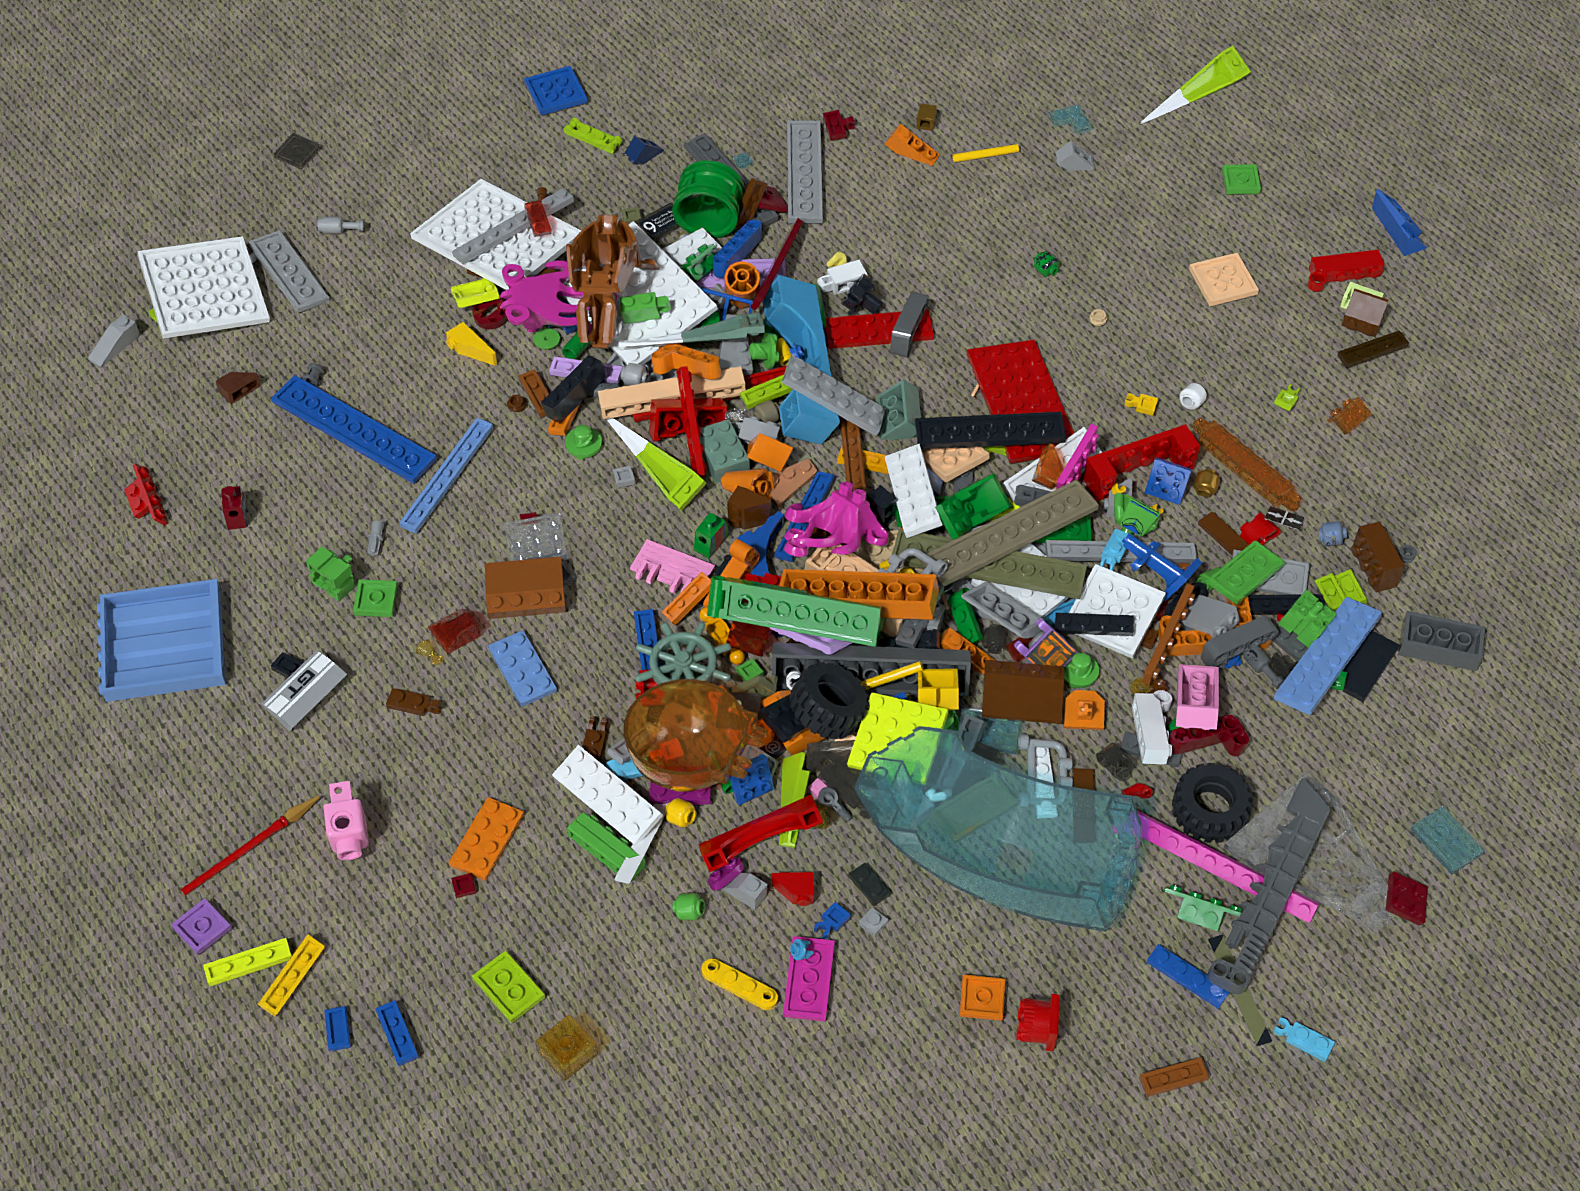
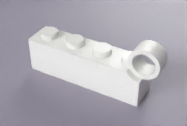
M1158 690L1153 694L1135 693L1132 712L1142 764H1166L1168 756L1172 754V746L1168 744L1169 731L1165 729L1166 717L1162 714L1169 711L1172 696L1163 690Z

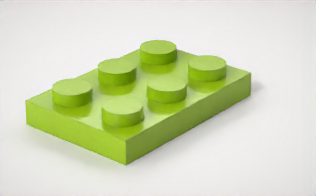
M506 950L472 975V980L511 1024L545 999V994Z

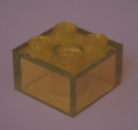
M570 1014L535 1040L537 1052L564 1082L598 1055L597 1044Z

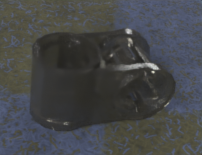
M1110 743L1096 753L1097 761L1117 780L1127 781L1131 777L1133 761L1116 743Z

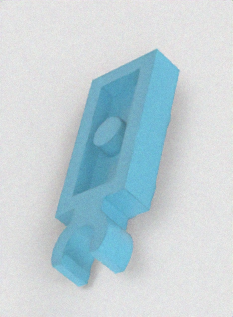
M1118 529L1114 530L1102 552L1101 567L1108 563L1111 565L1110 570L1112 571L1115 563H1120L1127 550L1123 546L1122 540L1129 533Z
M1285 1018L1279 1019L1278 1023L1283 1025L1284 1029L1275 1027L1273 1031L1275 1034L1288 1036L1286 1039L1287 1043L1326 1062L1335 1043L1333 1040L1298 1022L1291 1026Z

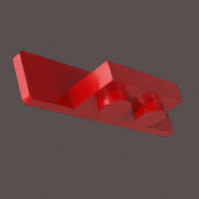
M135 463L133 468L137 479L124 489L134 517L140 519L150 511L153 520L163 525L168 524L166 512L161 506V499L157 495L156 486L152 482L149 469Z

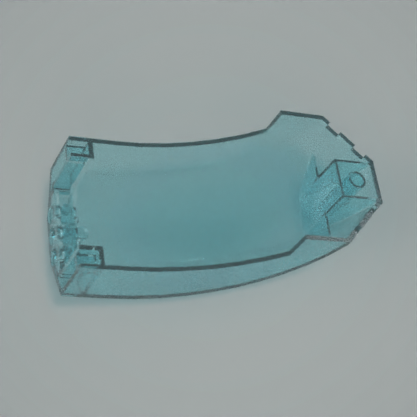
M919 726L912 730V734L904 738L900 736L888 743V747L877 752L875 750L868 754L854 786L856 793L880 833L905 856L937 878L967 894L1000 908L1028 917L1068 926L1106 932L1123 909L1136 871L1143 828L1131 796L1069 787L1011 770L966 749L958 731ZM969 827H976L974 830L966 833Z

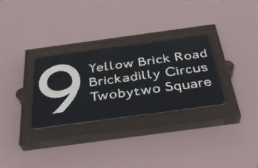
M672 202L635 221L653 241L680 227L673 217Z

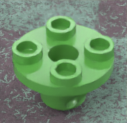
M765 333L761 343H751L749 346L751 359L762 360L766 369H772L775 362L779 361V353L776 351V334Z
M579 425L567 434L565 446L571 455L583 460L601 450L602 438L595 429L587 425Z
M1082 652L1076 653L1064 667V681L1071 688L1091 686L1097 681L1099 675V666L1096 660Z

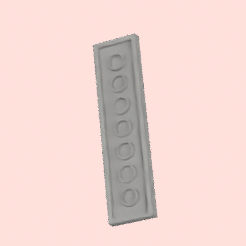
M787 121L788 223H794L797 218L801 219L803 223H823L820 121Z

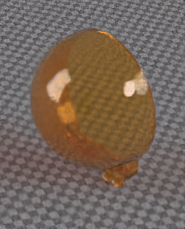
M677 679L663 682L648 689L630 706L624 720L625 745L628 755L637 770L653 784L676 792L699 791L718 782L726 784L730 776L745 778L747 775L745 769H750L753 763L741 755L746 745L760 748L763 744L760 738H766L768 732L765 728L757 726L758 714L744 710L735 697L724 688L697 679Z

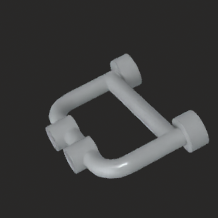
M908 548L901 552L899 556L892 554L888 560L890 566L887 570L880 568L878 572L894 573L903 566L904 560L908 556H915L927 564L920 574H931L933 572L937 576H942L948 564L941 559L936 561L916 548Z
M1019 734L1018 750H1027L1028 791L1020 790L1019 806L1028 807L1029 803H1042L1044 799H1050L1053 803L1060 804L1066 799L1068 789L1072 788L1073 779L1072 777H1067V770L1072 768V758H1067L1065 747L1058 741L1029 739L1028 734ZM1035 747L1053 748L1059 753L1058 787L1060 792L1058 796L1036 795Z

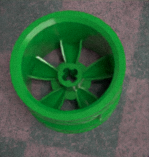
M697 161L688 165L681 173L678 193L675 196L672 208L673 217L677 224L690 234L704 228L712 238L723 237L732 232L737 224L739 205L744 193L742 178L731 167L716 161Z

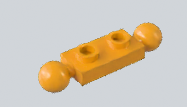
M708 607L702 608L699 612V617L703 622H707L705 623L707 634L716 646L729 643L731 649L723 652L722 655L726 656L730 653L729 658L733 664H742L745 660V654L739 650L740 642L722 618L707 616Z

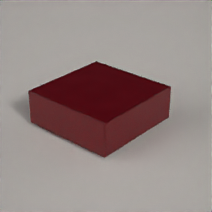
M472 873L451 878L456 898L476 894Z

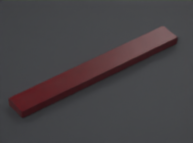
M797 218L790 228L750 308L757 310L764 300L803 223L801 219Z

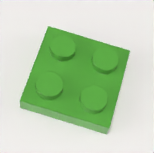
M1256 164L1222 166L1226 194H1260L1261 187Z
M359 579L353 609L354 615L393 617L398 587L397 581Z

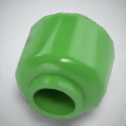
M681 893L673 901L672 909L680 920L694 921L704 914L705 902L697 893Z

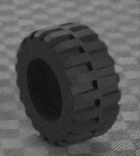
M821 662L805 668L791 689L789 698L792 712H795L796 719L800 720L805 728L808 727L810 732L818 733L820 737H830V739H838V737L841 739L854 733L866 716L867 710H869V696L866 694L865 686L861 685L860 679L858 677L855 678L851 671L844 670V667L840 665L834 666L833 663L825 664Z
M1204 763L1196 765V769L1191 767L1186 773L1182 774L1179 782H1177L1172 799V813L1174 817H1177L1176 823L1178 826H1183V831L1187 835L1191 833L1194 839L1199 840V838H1202L1207 843H1210L1211 840H1215L1216 843H1222L1224 838L1226 841L1234 838V835L1238 836L1242 829L1245 828L1253 806V794L1250 792V785L1245 783L1246 779L1241 774L1237 775V771L1233 768L1228 769L1225 768L1226 765L1220 764L1218 766L1215 763H1208V765L1204 766ZM1204 792L1215 793L1222 796L1228 802L1230 809L1222 813H1212L1201 808L1194 797Z

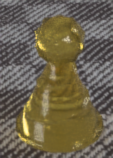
M429 639L418 643L415 650L416 654L432 658L434 665L441 663L442 657L438 654L435 655Z
M819 801L817 805L823 823L814 827L825 829L830 825L825 812L828 807Z

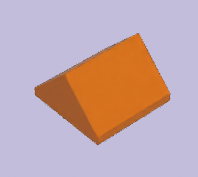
M759 433L749 442L747 457L781 472L793 447Z

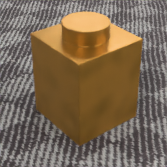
M920 103L916 129L933 131L936 119V105Z

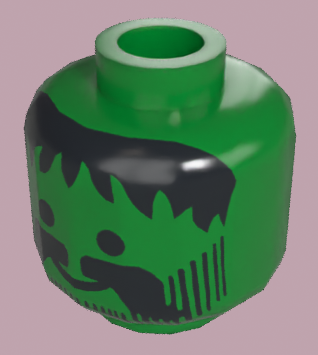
M1049 251L1040 252L1034 258V268L1044 277L1054 276L1059 271V260Z

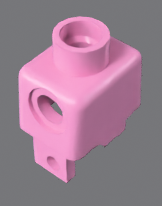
M350 781L329 784L331 803L325 804L323 809L326 835L332 851L337 853V858L340 860L357 859L362 855V849L366 848L369 844L366 816L362 803L359 799L352 797ZM337 789H342L340 794L335 793Z

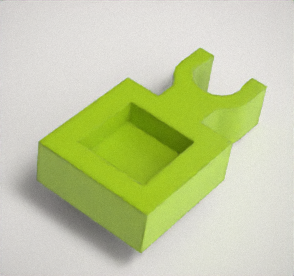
M1289 384L1287 390L1282 389L1274 401V404L1288 411H1291L1297 402V395L1300 391V388L1292 390V384Z

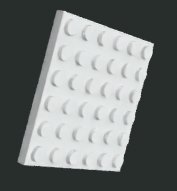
M243 236L138 251L139 262L162 338L269 322L270 317Z

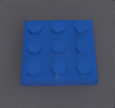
M571 66L524 78V83L540 115L587 103V97Z

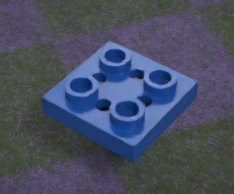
M1156 457L1144 493L1180 505L1192 469Z
M764 754L744 763L740 762L735 767L727 770L734 798L738 805L774 790L767 757Z

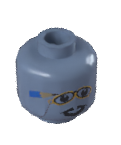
M1339 521L1323 523L1322 527L1319 528L1320 542H1323L1325 546L1341 545L1343 538H1347L1346 527H1342Z

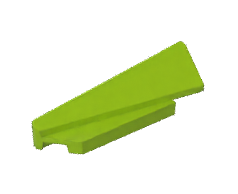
M804 752L783 759L781 808L807 795L810 771L804 770L806 755ZM799 829L780 833L779 845L795 848Z

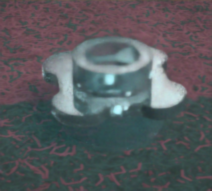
M747 153L733 156V161L736 162L738 168L744 169L752 164V159H749Z

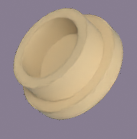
M1096 309L1090 314L1089 320L1092 324L1101 326L1107 322V315L1105 311Z

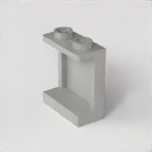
M1199 595L1192 605L1186 607L1188 609L1186 618L1184 620L1181 619L1179 623L1181 624L1180 631H1188L1193 628L1208 633L1214 638L1230 631L1237 625L1240 618L1236 606Z

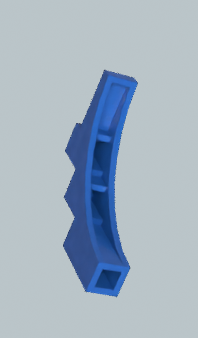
M780 511L771 515L762 527H758L755 530L754 534L747 530L737 538L755 548L760 554L759 560L750 574L764 577L765 573H769L766 562L768 550L775 535L784 526V514Z

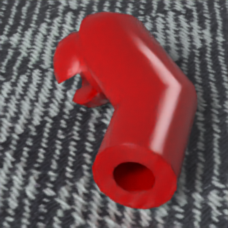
M1136 783L1122 790L1121 794L1124 799L1133 796L1148 799L1153 795V790L1146 785Z

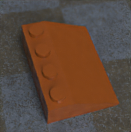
M561 557L485 563L486 604L489 619L566 612Z

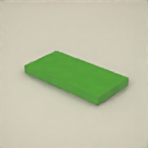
M1255 540L1208 579L1207 584L1238 605L1281 569L1285 561Z

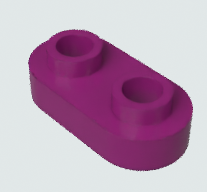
M732 858L728 865L709 875L707 883L711 890L722 889L744 870V865L739 858Z

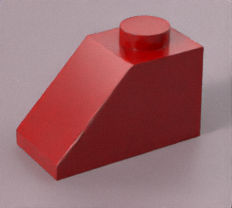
M813 872L772 873V886L792 904H798L799 906L814 904Z

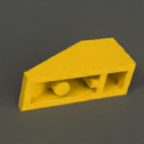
M464 322L446 332V343L451 350L454 349L458 354L491 365L497 364L496 353Z

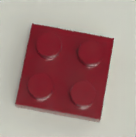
M1395 871L1391 872L1388 877L1386 911L1416 925L1424 924L1428 887Z

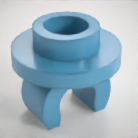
M794 940L790 947V952L795 960L808 959L812 956L813 951L806 950L810 945V941Z

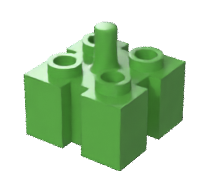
M322 546L306 560L308 570L311 571V582L320 589L326 590L330 596L340 602L355 588L354 577L351 572V565L349 564L352 558L346 555L342 559H337V555L332 550H327Z
M1306 589L1278 624L1289 633L1295 632L1298 635L1296 639L1309 648L1337 613L1327 605L1317 602L1318 598Z

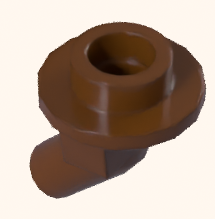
M1158 677L1156 680L1152 679L1149 686L1153 689L1147 694H1153L1158 690L1167 692L1169 689L1166 686L1167 682Z

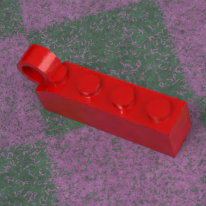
M1379 249L1311 257L1309 265L1310 276L1307 286L1314 292H1320L1328 282H1342L1351 279L1359 280L1368 277L1376 278L1382 275L1385 264Z

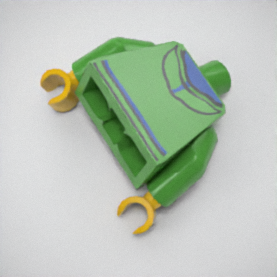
M1118 483L1112 487L1115 523L1122 526L1121 531L1130 534L1135 533L1142 537L1144 534L1157 528L1159 515L1164 512L1162 508L1157 510L1158 504L1149 507L1127 494L1123 495L1122 493L1126 491L1124 485L1120 487V490L1118 489Z

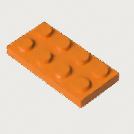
M487 797L448 862L449 866L467 874L472 873V876L486 881L521 822L524 812Z

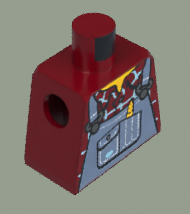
M241 486L222 488V510L227 529L247 528L245 497ZM233 510L238 512L236 516L232 515Z

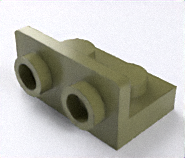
M758 675L733 687L731 695L747 705L752 704L776 692L778 677L773 675L765 679Z

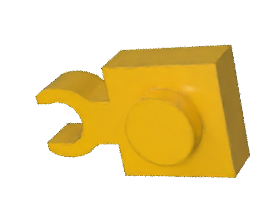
M1128 393L1124 405L1126 407H1136V412L1153 416L1158 398L1144 394L1136 397L1134 394Z

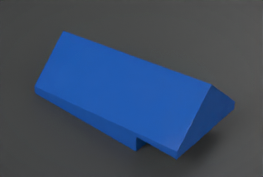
M1378 189L1375 193L1372 209L1403 256L1426 249V245L1418 237L1423 231L1395 199Z

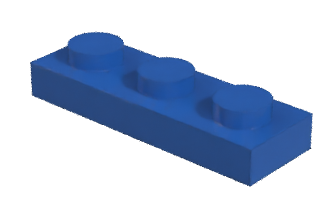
M396 1000L375 1008L397 1065L400 1066L417 1059L418 1054Z

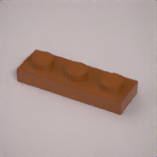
M536 370L518 375L519 381L539 417L546 416L541 402L549 393Z
M1201 1057L1146 1072L1139 1076L1146 1097L1204 1082L1209 1078Z

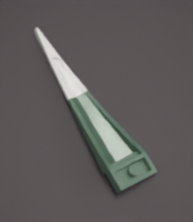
M760 313L740 314L711 325L681 333L619 342V347L745 339L747 334L759 335L760 333H765L764 323Z

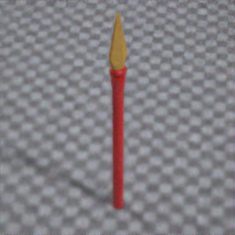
M316 796L289 808L284 816H280L267 829L181 888L182 893L186 896L269 836L280 831L284 826L287 827L289 823L298 821L320 797Z

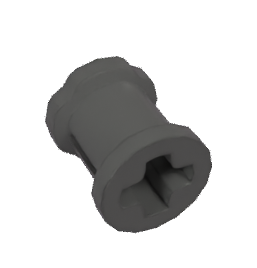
M310 363L307 367L308 371L302 379L316 387L318 378L323 373V368L316 363Z

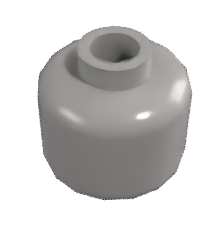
M628 363L622 368L621 380H623L626 386L648 382L649 373L646 372L645 366Z

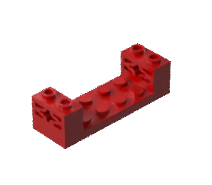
M1185 424L1088 457L1083 481L1096 502L1104 500V498H1108L1109 491L1115 485L1118 474L1131 472L1141 466L1146 467L1154 462L1156 457L1163 460L1168 457L1172 463L1190 469L1195 468L1200 445Z

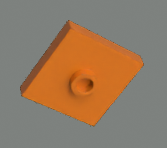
M963 975L959 1017L1002 1021L1005 979Z

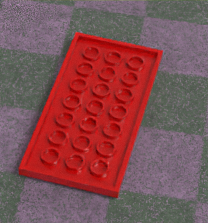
M1035 340L967 349L966 355L990 415L1062 412L1066 439L1074 434ZM1060 443L1005 445L1004 447L1009 463L1036 460Z

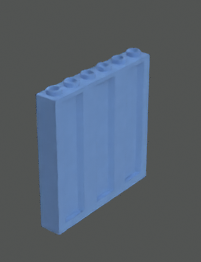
M217 579L100 595V603H97L100 619H97L98 629L101 630V634L98 635V644L101 646V651H98V659L101 662V667H98V673L102 683H99L98 687L100 695L104 696L106 702L225 685L221 589Z

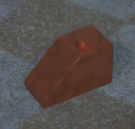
M229 372L216 381L219 393L231 405L261 386L258 374L249 372Z

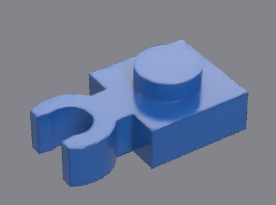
M834 902L821 915V920L823 921L815 924L814 932L824 929L825 932H823L822 938L826 939L830 935V930L833 929L837 932L851 918V914Z

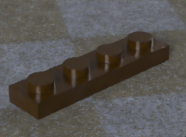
M1399 330L1338 352L1337 357L1347 369L1407 348L1409 342Z

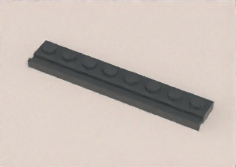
M705 133L691 139L688 143L684 142V148L696 162L716 161L734 169L743 180L744 196L745 187L749 182ZM757 207L752 220L760 221L762 226L765 227L777 221L778 214L775 211Z

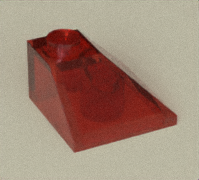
M459 609L428 626V629L447 655L481 637L478 622L465 609Z

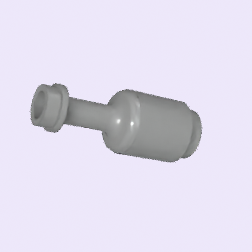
M323 216L318 218V231L323 232V234H341L343 229H358V232L364 231L365 227L364 220L358 219V222H344L342 217Z

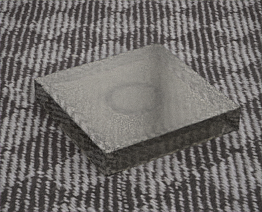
M292 133L273 155L274 158L303 169L318 153L321 145Z

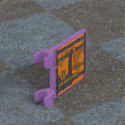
M1039 618L1036 624L1045 633L1029 649L1019 640L1014 644V647L1032 664L1065 667L1073 656L1078 653L1042 618Z

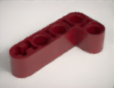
M1225 715L1218 717L1217 729L1204 730L1202 728L1182 727L1174 729L1169 736L1168 744L1172 746V754L1176 755L1222 743L1230 755L1238 757L1244 752L1249 742V737L1235 716Z

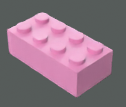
M1179 664L1176 726L1182 728H1202L1204 730L1217 729L1219 667Z

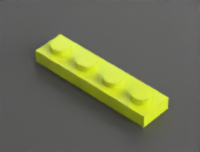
M283 938L204 964L203 967L210 987L286 962L292 955L287 939Z

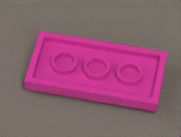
M1090 424L1058 478L1056 489L1075 480L1079 481L1081 470L1085 468L1087 458L1090 457L1091 453L1094 454L1098 448V426Z
M793 936L792 944L795 939L810 941V945L806 950L813 951V954L810 958H803L802 960H795L790 954L783 1017L826 1022L835 941Z

